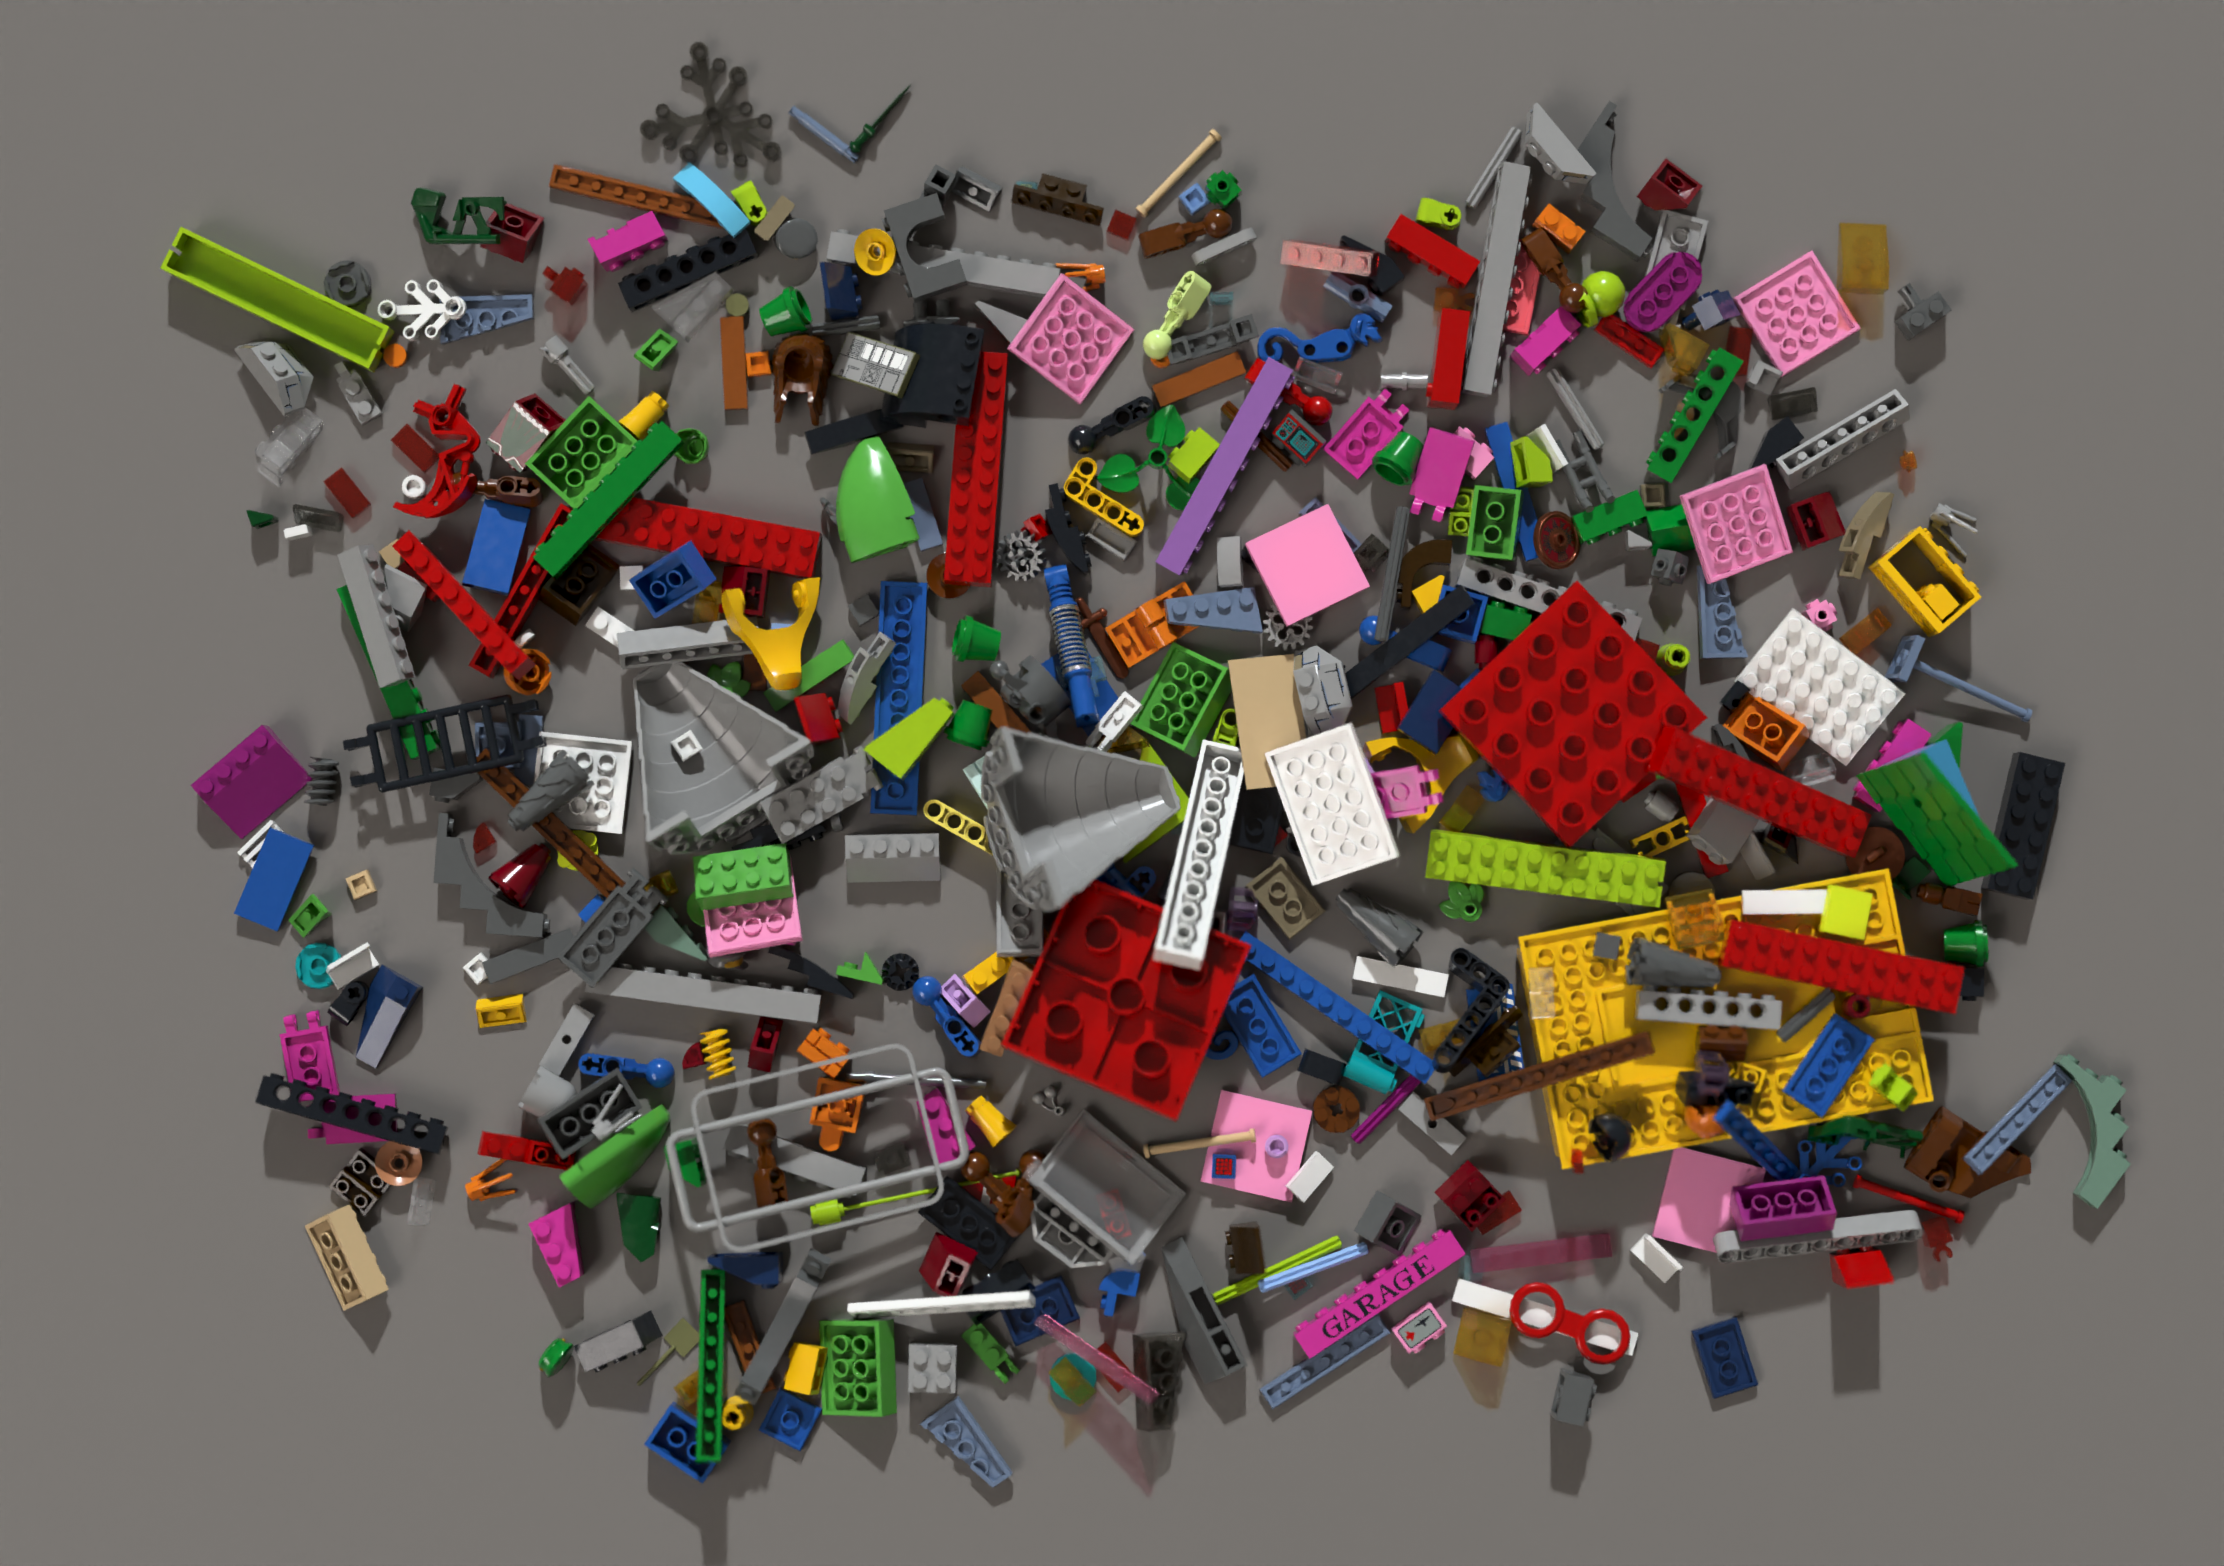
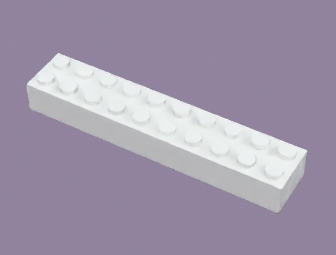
M1208 740L1202 741L1153 960L1200 970L1244 773L1241 749L1238 747Z

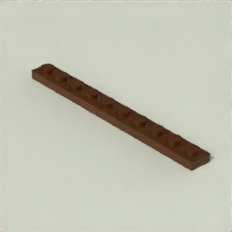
M487 748L476 757L477 763L491 760L490 752ZM506 766L477 772L513 808L529 791V788ZM553 812L532 825L606 898L617 886L623 887L626 884Z
M1648 1030L1424 1098L1430 1120L1433 1121L1655 1054L1656 1051Z

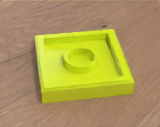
M1828 884L1819 931L1864 940L1873 894Z

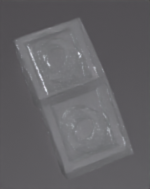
M1552 967L1529 968L1528 981L1531 1019L1554 1018Z

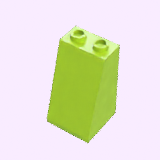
M934 697L868 744L864 750L904 781L945 729V726L952 720L955 715L952 711L954 707L945 699L937 700Z

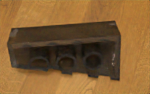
M1152 1332L1132 1335L1137 1429L1148 1432L1171 1429L1176 1400L1174 1393L1179 1382V1376L1177 1375L1179 1363L1182 1362L1183 1352L1181 1351L1187 1332Z

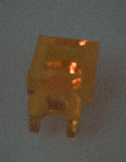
M1436 287L1433 312H1440L1442 308L1457 309V307L1471 312L1474 307L1467 306L1465 300L1474 299L1475 295L1466 293L1463 296H1459V289Z

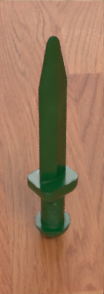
M911 84L895 98L871 126L868 123L864 125L863 132L854 142H850L849 146L853 152H860L864 143L869 138H874L877 135L874 129L901 100Z

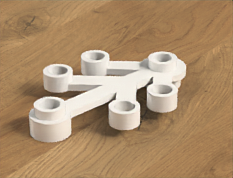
M432 279L427 283V290L433 295H437L444 303L434 304L421 291V286L416 281L410 280L405 284V291L414 296L422 305L397 306L390 300H384L378 306V314L386 320H393L400 315H420L411 325L406 326L403 330L404 337L410 341H414L419 337V330L435 314H442L433 325H428L425 329V335L432 340H436L441 335V329L451 319L457 320L463 317L466 312V303L460 297H450L443 290L442 284ZM434 284H437L436 290H432ZM412 285L416 286L414 291H410ZM458 305L457 311L453 312L454 306ZM393 308L392 313L388 315V310ZM436 329L435 334L431 336V330ZM414 330V334L409 337V331Z

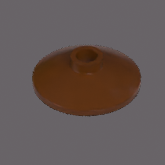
M942 553L930 562L926 573L927 583L930 589L942 598L953 599L960 597L967 592L970 586L945 584L946 553Z

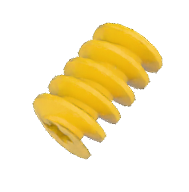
M717 1029L699 1034L706 1036L700 1040V1043L708 1045L702 1052L710 1054L704 1059V1062L712 1063V1065L706 1068V1071L714 1072V1074L708 1077V1080L731 1075V1072L736 1069V1066L729 1065L734 1060V1057L727 1056L732 1051V1048L724 1046L730 1042L729 1038L722 1037L728 1033L727 1029Z

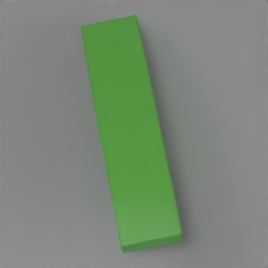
M843 639L801 666L802 679L798 687L782 691L770 687L763 693L775 712H778L794 701V698L803 696L815 686L823 683L850 664L854 654Z

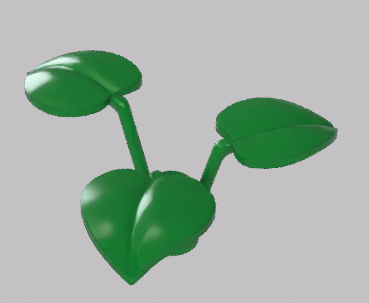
M1168 405L1156 412L1147 424L1146 435L1148 440L1152 443H1159L1158 448L1150 451L1148 460L1135 468V462L1130 456L1125 454L1114 455L1104 464L1097 476V480L1102 486L1111 491L1125 493L1132 491L1138 486L1139 476L1136 472L1141 471L1148 465L1153 469L1163 468L1169 479L1173 482L1166 489V500L1174 509L1184 511L1200 481L1196 476L1189 484L1180 476L1175 479L1166 465L1167 454L1163 450V445L1168 447L1177 446L1185 436V425L1174 405Z

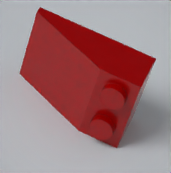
M826 693L794 698L806 737L810 740L812 746L816 747L841 739L839 733L843 732L840 720H835L832 711L836 710L832 697L828 698Z
M1873 1246L1860 1247L1857 1251H1850V1249L1836 1250V1253L1829 1254L1832 1279L1836 1284L1845 1288L1894 1283V1278L1881 1250L1873 1249Z

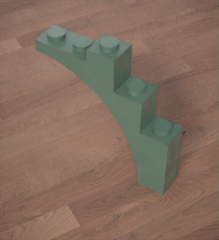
M2058 1054L2053 1062L2067 1074L2078 1089L2086 1106L2090 1122L2091 1144L2088 1162L2073 1194L2089 1206L2098 1209L2131 1165L2126 1160V1154L2117 1148L2112 1150L2129 1127L2123 1123L2125 1119L2114 1111L2112 1114L2110 1113L2127 1090L2121 1086L2123 1082L2117 1077L2101 1075L2097 1080L2098 1075L2088 1068L2084 1070L2078 1066L2079 1061L2070 1054H2067V1056Z

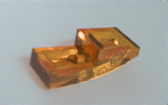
M1877 607L1843 634L1839 640L1848 650L1856 655L1892 625Z

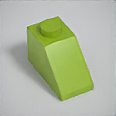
M1527 436L1510 442L1517 488H1536L1553 482L1550 459Z

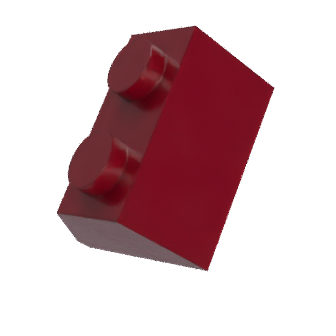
M507 203L504 205L505 220H500L499 215L494 211L486 221L487 226L491 229V235H500L501 244H480V247L510 258L513 261L524 263L533 250L543 225L544 217Z

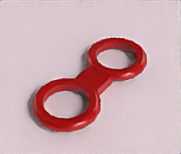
M1540 1282L1524 1285L1516 1291L1511 1299L1509 1308L1511 1322L1519 1332L1527 1337L1538 1339L1548 1337L1555 1331L1575 1338L1577 1349L1581 1355L1590 1362L1600 1365L1616 1362L1624 1356L1629 1348L1631 1339L1629 1325L1621 1315L1613 1310L1601 1308L1592 1310L1584 1316L1565 1309L1563 1298L1558 1291L1550 1285ZM1534 1292L1547 1294L1555 1305V1315L1551 1323L1538 1329L1525 1325L1519 1314V1307L1523 1298ZM1601 1318L1610 1319L1615 1322L1621 1334L1620 1344L1616 1350L1606 1355H1599L1590 1351L1584 1338L1589 1324Z

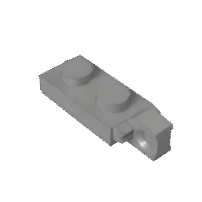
M343 361L334 365L341 376L336 379L338 386L360 423L364 425L383 414L360 374L355 369L349 371Z

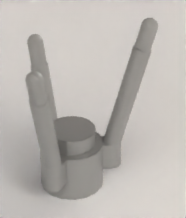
M1939 503L1929 519L1934 521L1931 526L1936 528L1965 558L1967 554L1941 525L1947 526L1952 521L1977 534V529L1954 517V515L1973 523L1977 519L1954 510L1946 504L1943 506Z
M619 1084L599 1116L592 1122L595 1127L591 1131L603 1144L642 1117V1114H638L631 1118L634 1114L630 1112L614 1125L607 1119L602 1122V1119L623 1088L622 1084Z

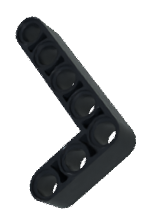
M1457 948L1452 952L1449 960V969L1456 976L1479 991L1480 994L1436 1050L1432 1066L1439 1073H1447L1454 1067L1505 1000L1510 988L1509 980L1464 948ZM1462 958L1466 964L1458 965L1454 959ZM1480 971L1485 977L1478 979L1473 973ZM1500 985L1504 991L1496 992L1493 986ZM1487 1003L1490 1006V1009L1483 1010L1480 1008L1479 1004ZM1472 1020L1476 1023L1477 1027L1470 1028L1465 1022ZM1459 1038L1463 1041V1045L1456 1046L1451 1040ZM1445 1056L1450 1062L1442 1064L1438 1061V1057Z

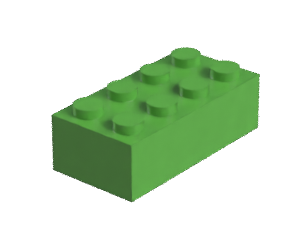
M786 843L693 857L696 899L701 911L794 897L790 854Z

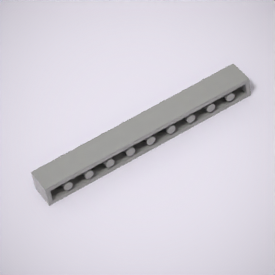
M1506 161L1498 165L1464 359L1461 393L1487 397L1496 389L1497 379L1494 378L1495 370H1498L1501 362V356H1498L1499 347L1503 346L1505 333H1502L1503 324L1507 323L1509 311L1506 310L1507 301L1511 300L1513 288L1510 287L1511 278L1514 279L1516 275L1517 265H1514V261L1521 247L1518 238L1519 233L1523 232L1525 224L1522 215L1523 210L1527 209L1529 201L1526 192L1527 188H1530L1533 175L1530 174V166Z
M838 229L837 232H831L827 261L829 263L860 268L854 255V246L858 236L851 235L850 231ZM909 240L908 242L909 256L915 263L924 267H935L960 259L967 280L966 286L1044 298L1060 275V268H1056L1057 265L1052 263H1043L1041 266L1035 265L1033 261L1027 259H1020V262L1010 261V257L997 255V258L988 257V254L984 252H974L973 255L967 254L965 250L959 248H951V251L942 250V246L929 244L928 247L919 246V243ZM896 253L894 265L886 273L900 275L896 263L900 261L898 253Z
M619 963L618 967H611L595 987L592 988L586 983L585 992L811 1023H819L823 995L817 994L818 990L804 988L803 992H796L793 986L781 985L780 989L771 988V983L758 982L757 986L748 985V980L734 979V983L725 982V977L711 976V980L702 979V974L688 972V977L678 976L679 971L665 969V974L656 973V968L642 966V970L632 969L633 965Z

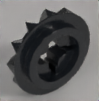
M902 953L894 954L884 962L882 977L888 987L897 991L907 990L918 980L919 967L911 956ZM896 962L901 968H910V970L904 973L905 982L899 976L891 977V974L897 971Z

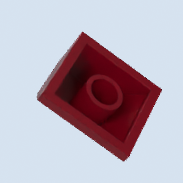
M1665 158L1637 195V198L1645 206L1651 207L1655 211L1682 209L1689 205L1702 185Z

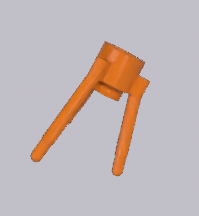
M1055 264L1057 265L1056 268L1084 269V271L1065 273V276H1085L1086 283H1091V285L1082 288L1086 292L1092 289H1099L1100 284L1105 283L1103 264Z
M506 1159L498 1160L480 1174L471 1177V1182L465 1184L466 1192L471 1201L477 1199L483 1201L488 1198L510 1195L516 1192L514 1189L487 1193L490 1186L513 1176L512 1173L489 1182L482 1179L504 1163Z

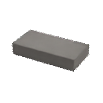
M1097 517L1086 534L1088 539L1123 561L1127 559L1137 543L1136 540L1100 517Z

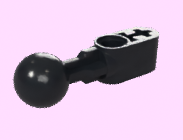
M1141 396L1117 408L1113 413L1102 418L1101 422L1092 428L1087 425H1078L1068 435L1069 447L1077 454H1088L1095 449L1098 439L1106 435L1112 437L1150 420L1156 413V405L1150 398ZM1144 403L1149 406L1147 407V413L1140 411L1142 409L1141 405ZM1131 409H1134L1135 412H1137L1135 414L1138 416V418H1135V415L1131 412ZM1123 413H1128L1130 416L1129 421L1126 424H1119V416Z

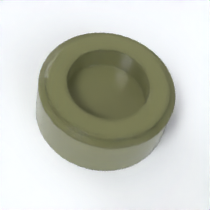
M735 293L728 297L726 309L731 316H745L748 313L749 301L744 295Z

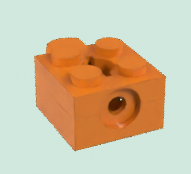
M819 1077L815 1097L861 1085ZM865 1094L812 1107L809 1124L822 1126L819 1143L824 1150H837L842 1144L844 1131L857 1132Z

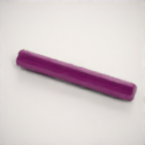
M1409 1075L1351 1134V1138L1357 1144H1361L1421 1082L1412 1075Z

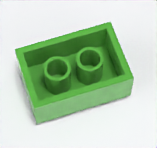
M1475 485L1466 555L1507 561L1516 560L1524 498L1522 490Z

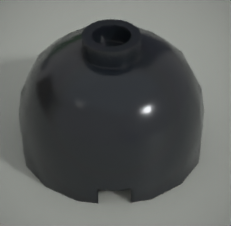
M1614 1113L1602 1114L1589 1121V1135L1594 1133L1596 1139L1592 1143L1604 1160L1614 1162L1627 1154L1632 1146L1633 1128L1628 1121Z

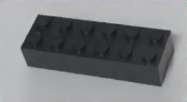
M2023 752L2013 753L1994 836L2018 865L2014 868L1984 876L1981 889L2025 900H2032L2034 898L2065 763Z

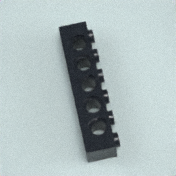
M745 228L735 238L730 234L722 238L719 236L713 237L707 241L706 245L690 247L685 251V254L679 257L672 255L666 258L663 264L658 266L652 264L643 269L644 272L635 275L632 273L624 276L618 285L630 311L639 310L759 257L747 229ZM729 244L736 246V250L732 254L724 253L725 247ZM706 254H714L715 258L712 263L706 264L703 262ZM686 263L693 264V270L689 273L682 272V267ZM663 273H672V278L669 282L661 281ZM642 282H650L651 287L648 291H640L639 287Z

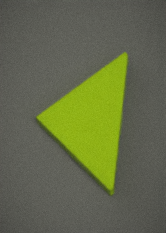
M1144 739L1140 760L1166 766L1150 742ZM1173 775V786L1176 795L1180 799V810L1128 851L1123 857L1125 864L1184 822L1189 797Z

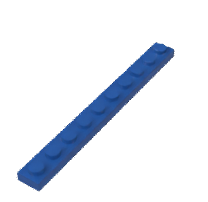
M1245 931L1240 941L1251 945V951L1246 961L1417 1080L1426 1084L1435 1071L1430 1058Z

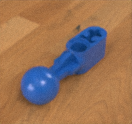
M1375 615L1366 617L1359 627L1360 637L1369 645L1383 643L1374 639L1378 618ZM1390 630L1388 640L1396 635L1397 632ZM1428 640L1406 658L1434 670L1444 672L1452 650Z
M931 976L919 978L912 988L914 999L919 1004L930 1006L936 1013L935 1019L962 1055L967 1057L977 1056L981 1051L979 1049L980 1040L951 1005H946L941 998L942 987L940 982ZM955 1021L961 1024V1030L958 1034H952L950 1031V1025ZM964 1036L968 1042H974L975 1044L972 1046L974 1050L965 1051L966 1043L961 1039L958 1042L957 1039Z
M588 1053L583 1055L578 1063L579 1069L584 1074L604 1077L609 1073L606 1069L607 1063L610 1060H615L619 1063V1070L625 1079L632 1080L635 1077L646 1078V1081L656 1088L668 1086L675 1075L673 1065L664 1058H656L648 1064L637 1063L635 1059ZM591 1057L592 1062L600 1063V1058H604L605 1060L602 1064L603 1073L598 1072L600 1067H591V1071H588L587 1066H584L583 1062L588 1061V1058Z

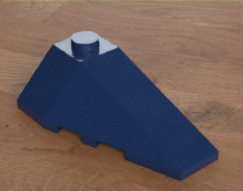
M383 964L370 984L356 1052V1058L374 1068H377L423 988Z

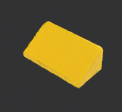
M523 994L479 999L476 1002L475 1009L480 1028L527 1021Z

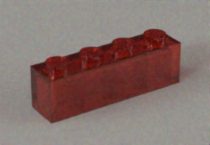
M1289 239L1283 241L1280 264L1371 277L1377 275L1380 252Z

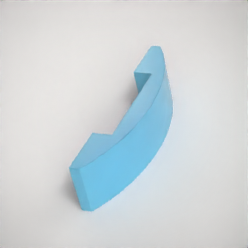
M691 163L673 177V180L712 214L733 238L751 224L750 220L734 202Z

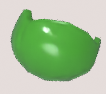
M692 428L682 429L676 433L685 443L674 454L675 457L687 464L700 463L707 457L710 446L704 433Z

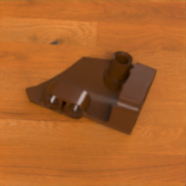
M1943 1106L1932 1116L1922 1131L1923 1140L1916 1141L1917 1146L1912 1148L1904 1164L1906 1170L1928 1182L1933 1191L1944 1192L1947 1190L1970 1199L1996 1185L2031 1174L2030 1157L2010 1145L1983 1174L1978 1175L1964 1161L1963 1157L1988 1131H1980ZM1942 1175L1945 1179L1943 1181H1936L1934 1177Z

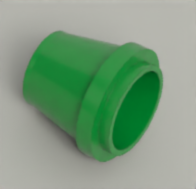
M792 286L783 289V293L759 308L762 322L772 337L799 330L804 332L810 329L812 316L802 293Z
M1398 432L1381 451H1377L1373 456L1372 463L1375 471L1390 483L1399 486L1410 485L1416 477L1415 471L1424 445L1413 435L1406 432Z
M965 615L963 619H959L952 644V655L959 662H964L965 660L995 661L999 650L1001 631L980 623L971 616Z
M963 700L950 724L945 726L944 733L948 734L946 738L981 751L983 747L987 748L990 742L988 734L992 709Z
M1974 920V923L1943 929L1945 960L1984 967V962H1988L1987 924L1982 925V920Z

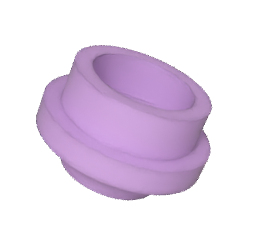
M1272 1135L1266 1140L1265 1150L1270 1157L1281 1158L1288 1151V1142L1281 1135Z

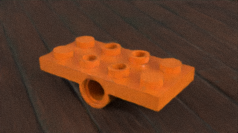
M1185 581L1142 604L1133 612L1105 628L1128 669L1200 627L1167 624L1163 601L1165 599L1193 595Z

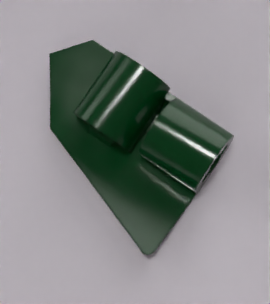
M618 1192L616 1193L623 1244L642 1263L655 1254V1246L660 1230L658 1220L661 1197L638 1196Z

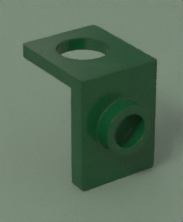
M1913 855L1904 863L1900 873L1892 879V885L1910 900L1912 898L1911 890L1930 873V869Z

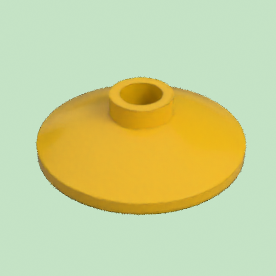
M872 228L863 231L858 236L854 246V255L858 265L864 272L870 275H882L888 272L894 265L896 249L893 240L886 232L881 229Z

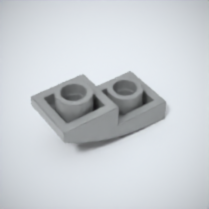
M1240 536L1217 538L1219 587L1243 586L1242 539Z

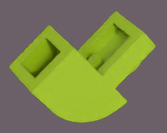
M1886 1063L1874 1071L1869 1083L1874 1090L1903 1112L1919 1094L1911 1084L1899 1077Z

